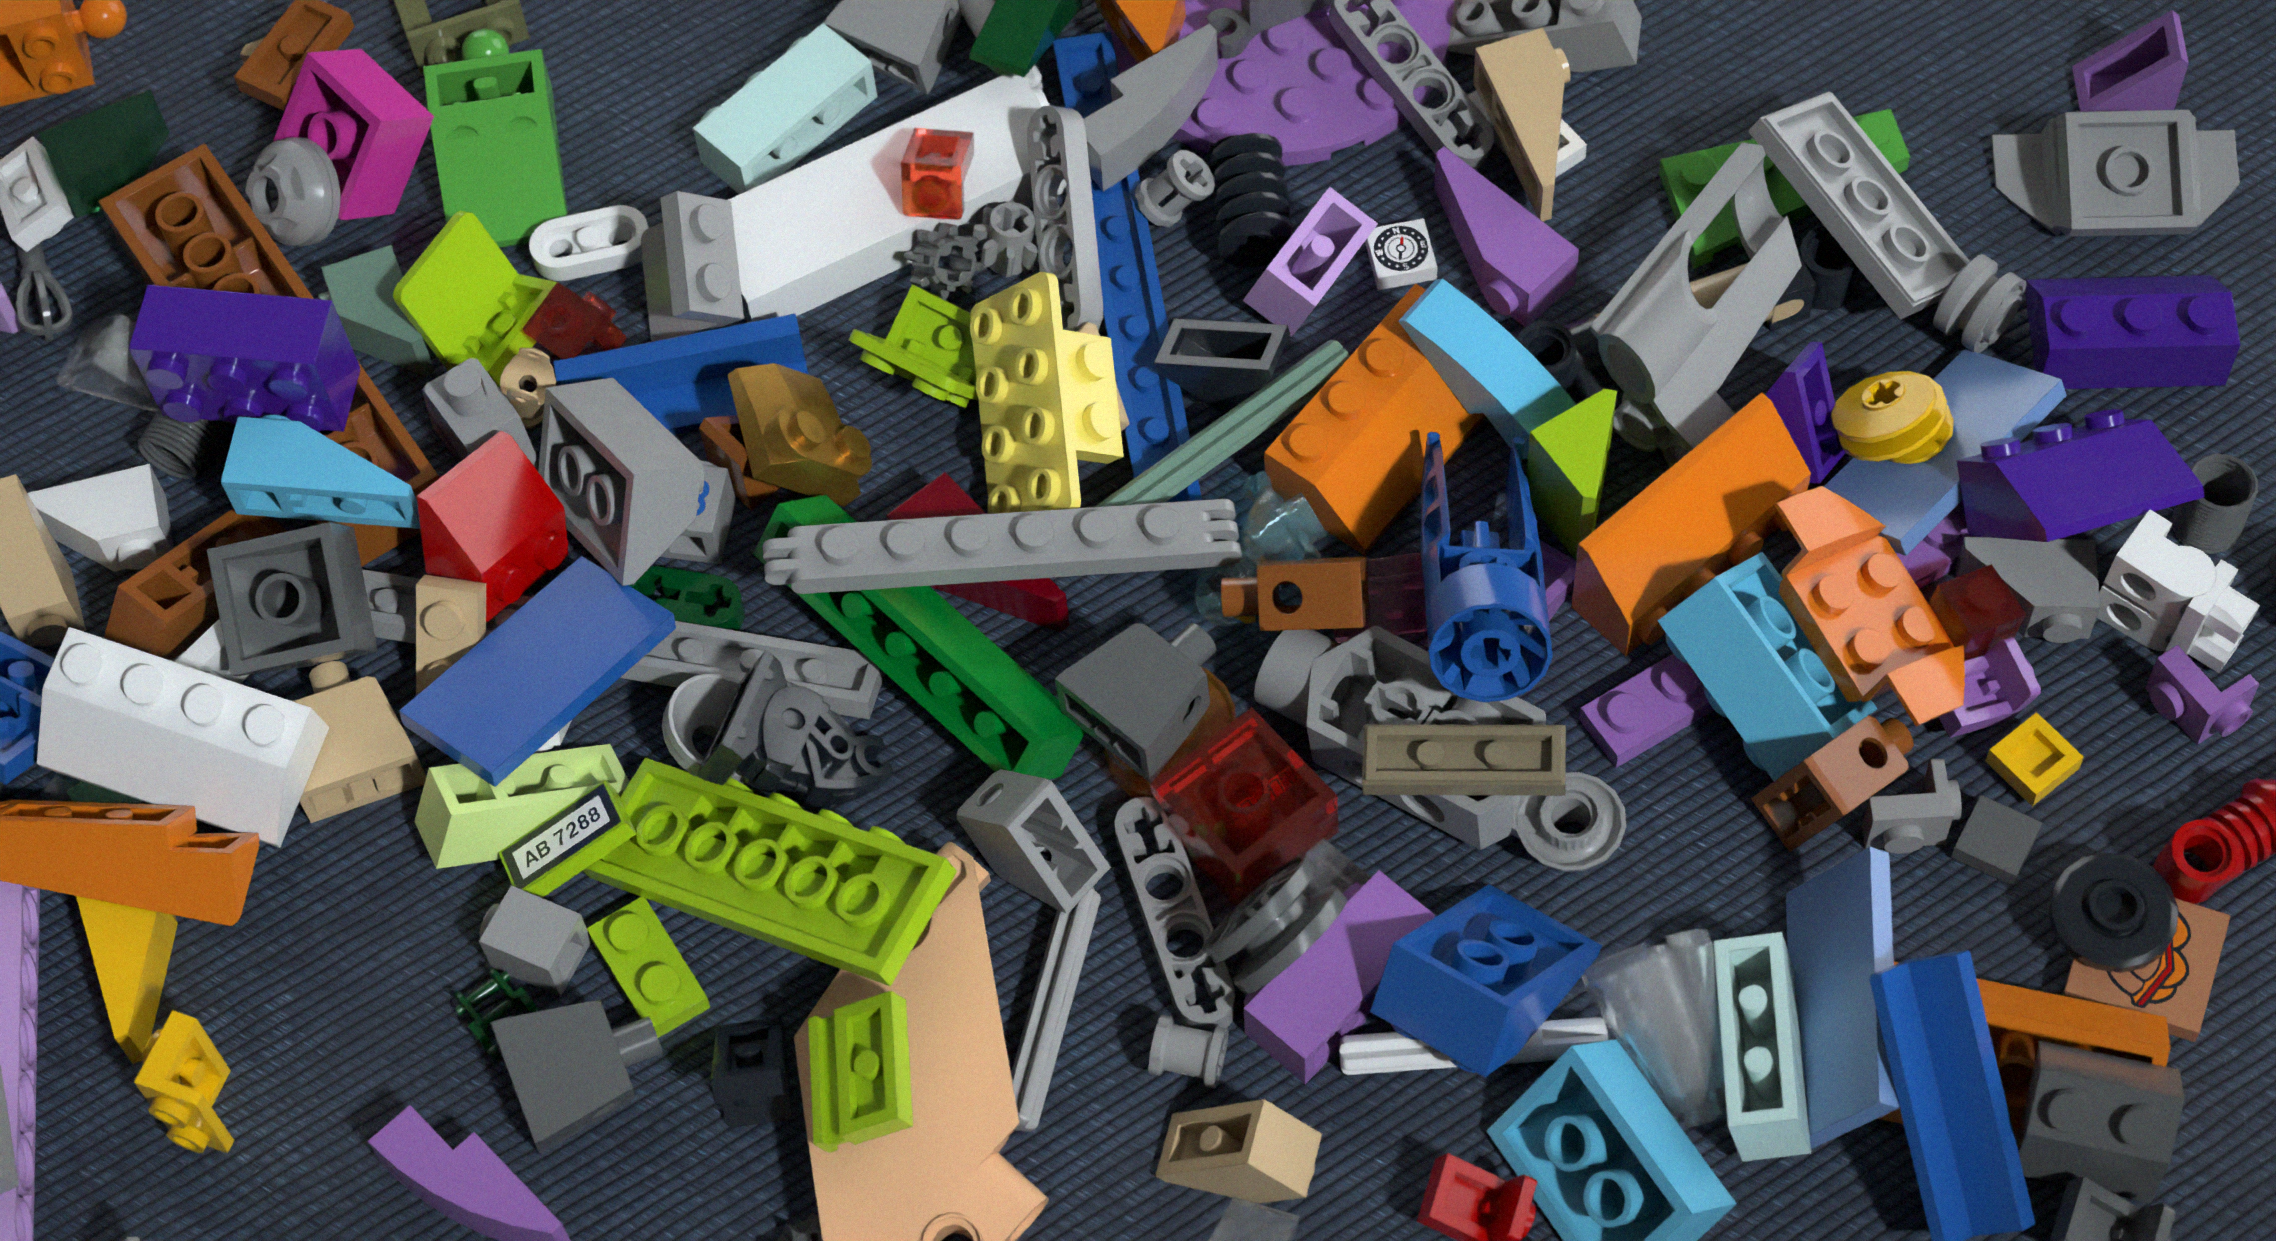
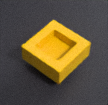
M2036 712L1989 749L1985 762L2033 807L2079 770L2084 757Z

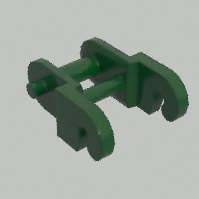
M491 966L488 968L491 979L466 997L459 991L454 993L459 1003L454 1010L459 1016L465 1012L473 1021L468 1026L474 1038L492 1061L498 1063L503 1057L496 1046L491 1044L488 1038L490 1031L487 1026L512 1007L518 1012L525 1010L528 1014L539 1011L522 987L515 992L506 982L511 977L506 970L499 974ZM500 990L507 999L481 1017L475 1010V1007Z

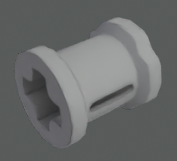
M1179 150L1168 159L1167 168L1155 179L1146 178L1137 185L1135 197L1138 201L1139 209L1153 224L1170 228L1181 219L1182 210L1193 200H1204L1213 192L1215 186L1214 177L1206 163L1195 153L1188 150ZM1186 172H1190L1191 175L1185 179ZM1164 199V206H1159V202Z
M1160 1015L1150 1050L1149 1074L1160 1076L1164 1070L1202 1078L1205 1086L1216 1088L1225 1060L1228 1028L1216 1027L1213 1032L1174 1024L1172 1016Z

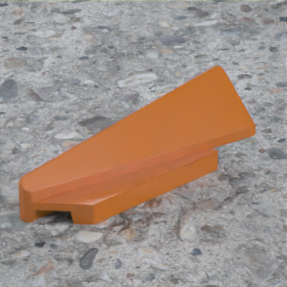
M8 800L0 802V881L233 926L239 921L243 911L260 846L259 833L193 834L197 831L195 806Z

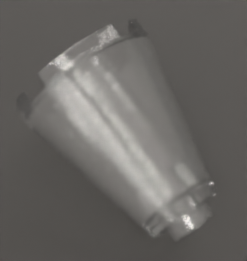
M1695 929L1665 936L1668 944H1661L1647 949L1644 943L1634 946L1588 967L1584 971L1585 975H1581L1585 991L1620 1045L1674 1119L1683 1118L1686 1128L1702 1125L1725 1115L1722 1103L1726 1102L1715 954L1707 929Z

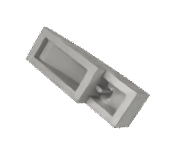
M1210 23L1111 79L1112 103L1083 119L1086 128L1090 176L1103 192L1134 172L1158 152L1186 122L1205 94L1218 68L1217 33Z

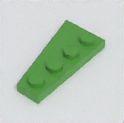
M1891 109L1852 117L1898 174L1907 170L1910 155ZM1755 139L1660 160L1659 175L1676 221L1741 143L1758 144ZM1766 154L1763 164L1764 176L1769 195L1777 212L1781 217L1785 218L1787 216L1791 224L1811 215L1813 211ZM1730 200L1691 246L1689 257L1694 269L1713 261L1714 253L1736 244L1738 248L1743 247L1735 225Z

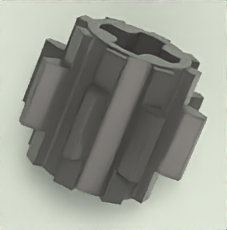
M942 222L939 232L933 231L932 233L931 231L919 229L917 231L918 238L915 239L918 244L914 251L904 253V258L912 261L914 270L911 271L913 276L909 282L919 287L930 286V292L944 300L947 299L949 291L955 292V289L960 292L970 293L972 291L970 285L973 284L972 276L975 271L980 272V270L984 269V264L976 261L974 254L978 251L976 245L979 240L976 237L967 235L958 236L957 225ZM940 255H950L948 267L938 266Z

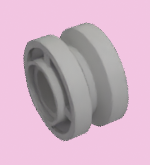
M1984 254L1975 257L1953 277L1939 300L1933 320V326L1948 336L1960 329L1963 330L1961 344L1967 349L1978 353L1985 350L2005 332L2020 308L2026 289V281L2012 272L1998 279L1996 277L1998 263Z

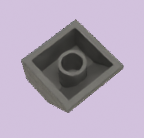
M328 522L207 549L231 676L316 666L325 662L339 661L378 652L353 527Z
M2039 1041L2016 1141L2024 1176L2067 1185V1182L2070 1180L2086 1177L2119 1197L2151 1203L2170 1163L2185 1100L2180 1070Z

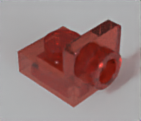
M914 128L901 160L902 208L904 215L952 220L962 218L965 210L964 180L974 156V132Z

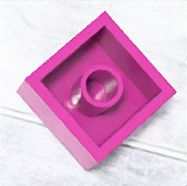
M362 49L308 52L273 142L290 137L308 138L317 143L326 152L338 176L340 186L338 218L340 220L391 215L397 209L434 116Z

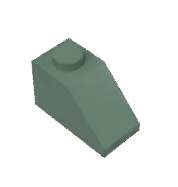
M391 245L321 267L329 291L318 294V297L322 300L333 301L352 349L423 376L435 372L428 348L421 333L415 329L393 299L394 288L403 278Z

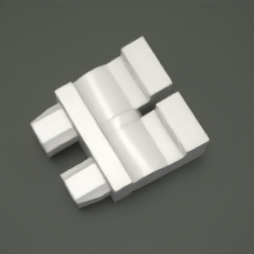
M2150 509L2117 553L2104 585L2099 592L2100 610L2097 618L2153 650L2167 652L2178 645L2187 656L2194 657L2220 673L2239 646L2244 636L2243 632L2250 624L2260 605L2230 587L2238 572L2237 568L2222 559L2215 567L2211 558L2203 551L2192 546H2178L2167 539L2166 536L2173 523Z

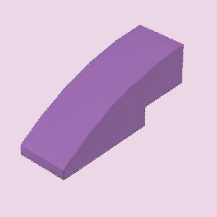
M409 1105L368 1140L382 1166L411 1193L446 1217L482 1235L499 1241H571L562 1223L475 1132L452 1150L415 1109Z

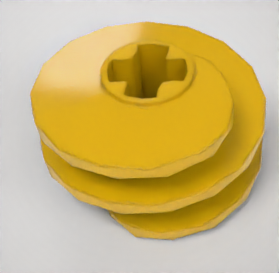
M1912 371L1886 372L1864 379L1850 387L1836 401L1831 413L1832 422L1838 433L1843 450L1846 454L1863 461L1879 462L1889 460L1901 464L1925 462L1940 453L1953 436L1954 419L1947 405V399L1942 387L1929 376Z

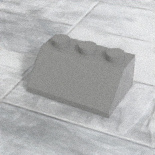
M614 378L546 388L538 472L564 506L566 528L622 586L634 584L696 519L698 497L704 487L702 462Z

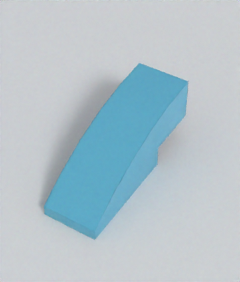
M1436 279L1398 321L1469 414L1484 413L1510 448L1514 437L1524 438L1522 459H1528L1530 431L1576 405L1563 387L1519 341L1476 303L1444 279Z

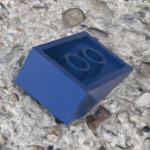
M1488 884L1393 943L1370 1012L1391 1023L1393 1029L1400 1035L1413 1040H1421L1449 1056L1450 1061L1458 1068L1468 1072L1479 1073L1486 1077L1521 1051L1596 960L1602 945Z

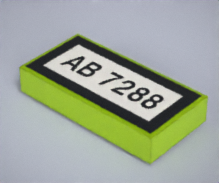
M605 780L498 853L512 886L543 898L637 833L618 792Z

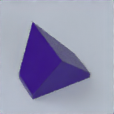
M1810 342L1765 395L1775 406L1811 472L1809 483H1821L1842 458L1845 451L1840 444L1838 433L1831 418L1835 400L1822 342Z

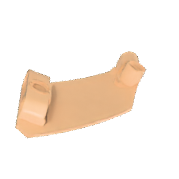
M947 841L936 855L947 858L957 870V873L891 987L841 969L794 1036L823 1241H942L945 1237L952 1234H963L972 1241H1016L1039 1216L1049 1200L1045 1194L998 1153L1007 1142L1009 1135L1020 1123L980 900V892L988 885L991 879L990 874L971 855L950 841ZM893 991L906 999L913 1127L856 1145L851 1142L840 1144L837 1151L828 1153L813 1145L808 1018L816 1015L821 1018L834 1015V1009Z

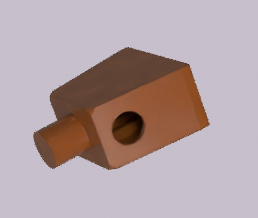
M1367 556L1269 561L1257 565V577L1222 578L1221 601L1223 616H1259L1260 631L1363 628L1370 621ZM1296 584L1302 592L1301 605H1284L1279 597L1280 585Z
M1868 715L1751 799L1789 852H1791L1906 772L1909 767L1904 755L1913 749L1912 735L1908 728L1896 718H1887L1882 723H1879L1876 718Z

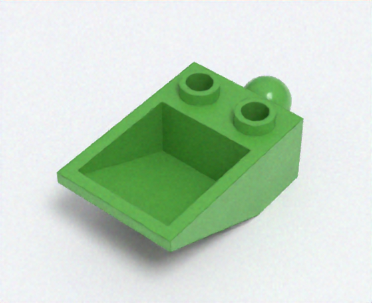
M479 29L472 32L465 39L462 46L463 61L423 67L428 111L434 116L430 128L446 224L458 211L471 212L475 214L499 248L526 244L530 242L533 232L541 224L551 219L568 216L552 85L541 49L509 54L508 44L502 35L494 30Z

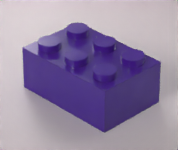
M147 285L129 345V351L162 415L186 423L205 419L227 421L236 425L238 417L262 418L266 415H279L292 421H300L317 432L321 430L344 432L361 369L332 300Z

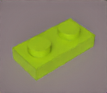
M640 897L587 928L593 944L639 1019L650 1017L658 1038L711 1008L706 994L646 898Z

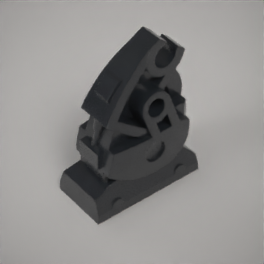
M765 650L740 681L696 776L705 781L723 786L739 771L744 777L746 784L770 793L775 789L794 792L799 806L822 807L840 805L861 798L884 786L894 774L891 764L877 768L870 765L866 758L870 760L875 759L885 748L881 737L874 735L856 736L849 723L839 714L830 710V705L823 700L822 695L809 688L786 681L781 662Z

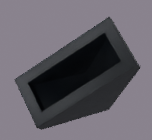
M1174 319L1154 364L1157 372L1221 413L1226 414L1260 390L1272 378L1290 336L1288 325Z

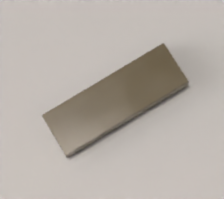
M1364 725L1363 794L1565 796L1566 725Z

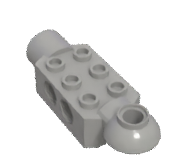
M1376 625L1342 644L1313 629L1283 630L1269 649L1261 665L1254 689V697L1257 703L1307 728L1312 761L1361 788L1364 725H1546V711L1518 697L1494 702H1479L1459 697L1441 685L1431 670L1429 652ZM1581 772L1566 773L1565 796L1377 795L1480 850L1513 835L1521 839L1527 852L1540 863L1562 872L1586 871L1604 863L1620 846L1626 830L1625 807L1616 791L1600 778ZM1567 822H1577L1586 827L1584 831L1577 834H1565L1557 828Z

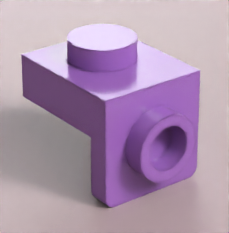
M2010 637L2000 640L1984 656L1965 661L1963 706L1939 716L1949 738L2011 721L2040 695L2041 687L2035 678L2034 670L2029 661L2025 659L2015 638Z
M2176 645L2157 658L2145 689L2149 692L2150 699L2156 710L2164 718L2174 720L2192 741L2198 745L2216 732H2219L2222 737L2232 734L2251 717L2253 710L2250 708V704L2259 687V683L2249 674L2221 692L2187 654Z

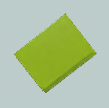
M1603 389L1530 431L1526 478L1529 483L1532 507L1575 560H1577L1578 544L1590 535L1596 527L1610 455L1617 396L1616 390Z

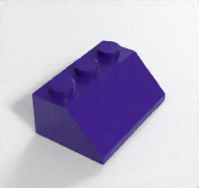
M2212 275L2026 280L2025 298L2035 371L2062 379L2065 389L2226 385L2241 344L2232 292Z
M2122 409L2104 410L2084 416L2085 425L2073 429L2070 423L2052 424L2033 429L2034 439L2022 443L2016 437L1987 441L1980 444L1982 454L1956 460L1968 536L2050 542L2147 514L2150 509L2158 511L2203 498V484L2152 420L2124 419Z

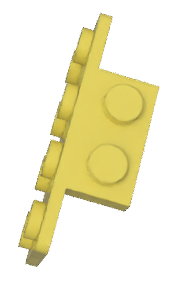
M1039 272L975 304L970 314V334L973 342L976 394L979 402L982 453L985 462L989 514L1080 508L1081 495L1077 460L1109 464L1124 457L1111 338L1063 330L1058 279L1055 274Z

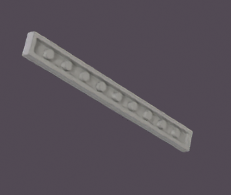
M362 569L375 637L416 644V584L420 579ZM521 595L517 601L506 606L496 616L486 622V637L533 597ZM675 621L676 629L620 677L677 688L684 681L702 674H722L741 681L766 650L781 662L786 681L809 688L822 695L823 700L830 705V710L839 715L870 719L885 673L861 651Z

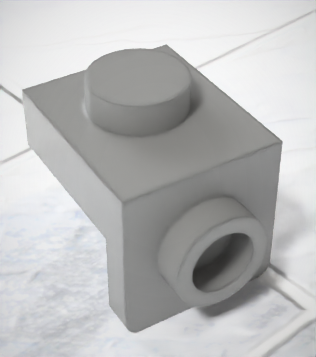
M1944 758L1929 760L1922 784L1923 794L1869 798L1862 823L1865 849L1868 847L1884 848L1889 853L1905 854L1919 850L1923 846L1945 845L1952 820H1959L1961 817V793L1958 781L1947 779Z

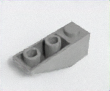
M1454 0L1448 50L1475 55V48L1543 28L1553 49L1561 48L1563 50L1570 71L1587 72L1636 65L1642 17L1633 0Z

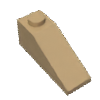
M1539 28L1475 48L1474 86L1538 219L1543 222L1552 217L1564 84L1570 82L1571 74L1563 50L1561 48L1553 49L1544 29Z
M14 474L0 479V607L19 641L31 647L50 646L61 642L69 627L86 631L72 569L18 476Z

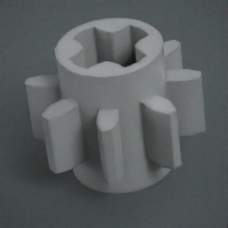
M1014 201L1002 203L994 209L985 207L982 224L974 225L972 236L979 240L976 248L982 250L981 263L984 264V268L989 267L994 272L1006 277L1020 274L1026 269L1035 271L1038 261V247L1034 211Z

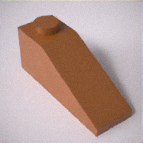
M234 508L118 586L104 637L110 641L172 661L186 651L220 619L207 549L288 531L270 517L236 514Z

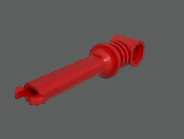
M2255 778L2243 784L2240 797L2236 798L2235 801L2226 804L2206 818L2185 823L2176 831L2159 852L2154 863V869L2170 885L2176 899L2192 904L2204 902L2219 887L2276 853V780L2269 779L2266 781ZM2183 852L2199 856L2205 862L2208 872H2200L2193 869L2186 862Z

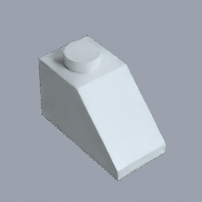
M150 464L27 493L54 540L114 572L123 569H143L174 548L166 495Z

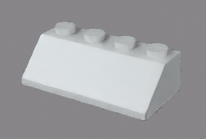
M69 627L43 686L37 764L42 768L149 804L195 806L196 820L234 833H259V841L280 848L323 745L329 726L311 707Z

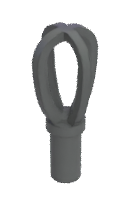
M40 242L28 252L24 251L17 244L22 266L20 273L22 282L18 288L16 300L19 325L30 334L43 335L44 341H53V334L64 331L72 323L73 316L69 299L62 286L52 277L50 267L46 265L42 243ZM46 287L51 290L57 299L62 313V318L53 324ZM30 290L35 291L41 325L32 323L28 318L27 301Z

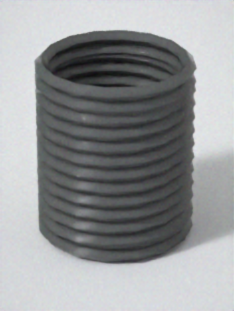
M159 409L153 416V419L150 420L147 429L141 434L137 445L141 454L158 469L177 478L192 479L197 476L201 466L204 465V462L210 456L211 451L217 445L220 437L223 436V432L229 427L230 422L200 419L197 422L186 423L172 419L169 416H163Z
M2214 453L2202 456L2193 462L2190 467L2203 484L2204 497L2176 505L2172 514V528L2176 537L2185 546H2192L2209 554L2224 552L2236 544L2258 493V480L2252 468L2243 460L2232 455Z

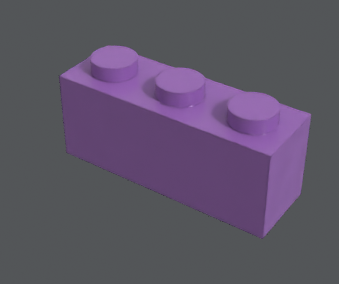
M1380 870L1363 886L1358 882L1351 885L1343 893L1347 898L1345 907L1319 939L1287 969L1257 991L1247 994L1244 999L1245 1035L1304 1084L1339 1050L1340 1038L1346 1035H1353L1372 1016L1373 1013L1370 1010L1393 943L1436 917V915Z

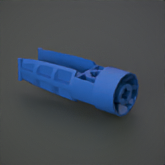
M1429 432L1427 434L1421 482V562L1431 670L1443 687L1461 698L1479 702L1509 700L1530 691L1546 675L1553 657L1537 520L1532 508L1528 479L1524 475L1521 466L1525 440L1522 437H1514L1511 445L1505 489L1509 549H1500L1498 532H1489L1488 522L1475 521L1474 531L1462 530L1460 535L1461 546H1449L1450 521L1440 435L1436 432Z

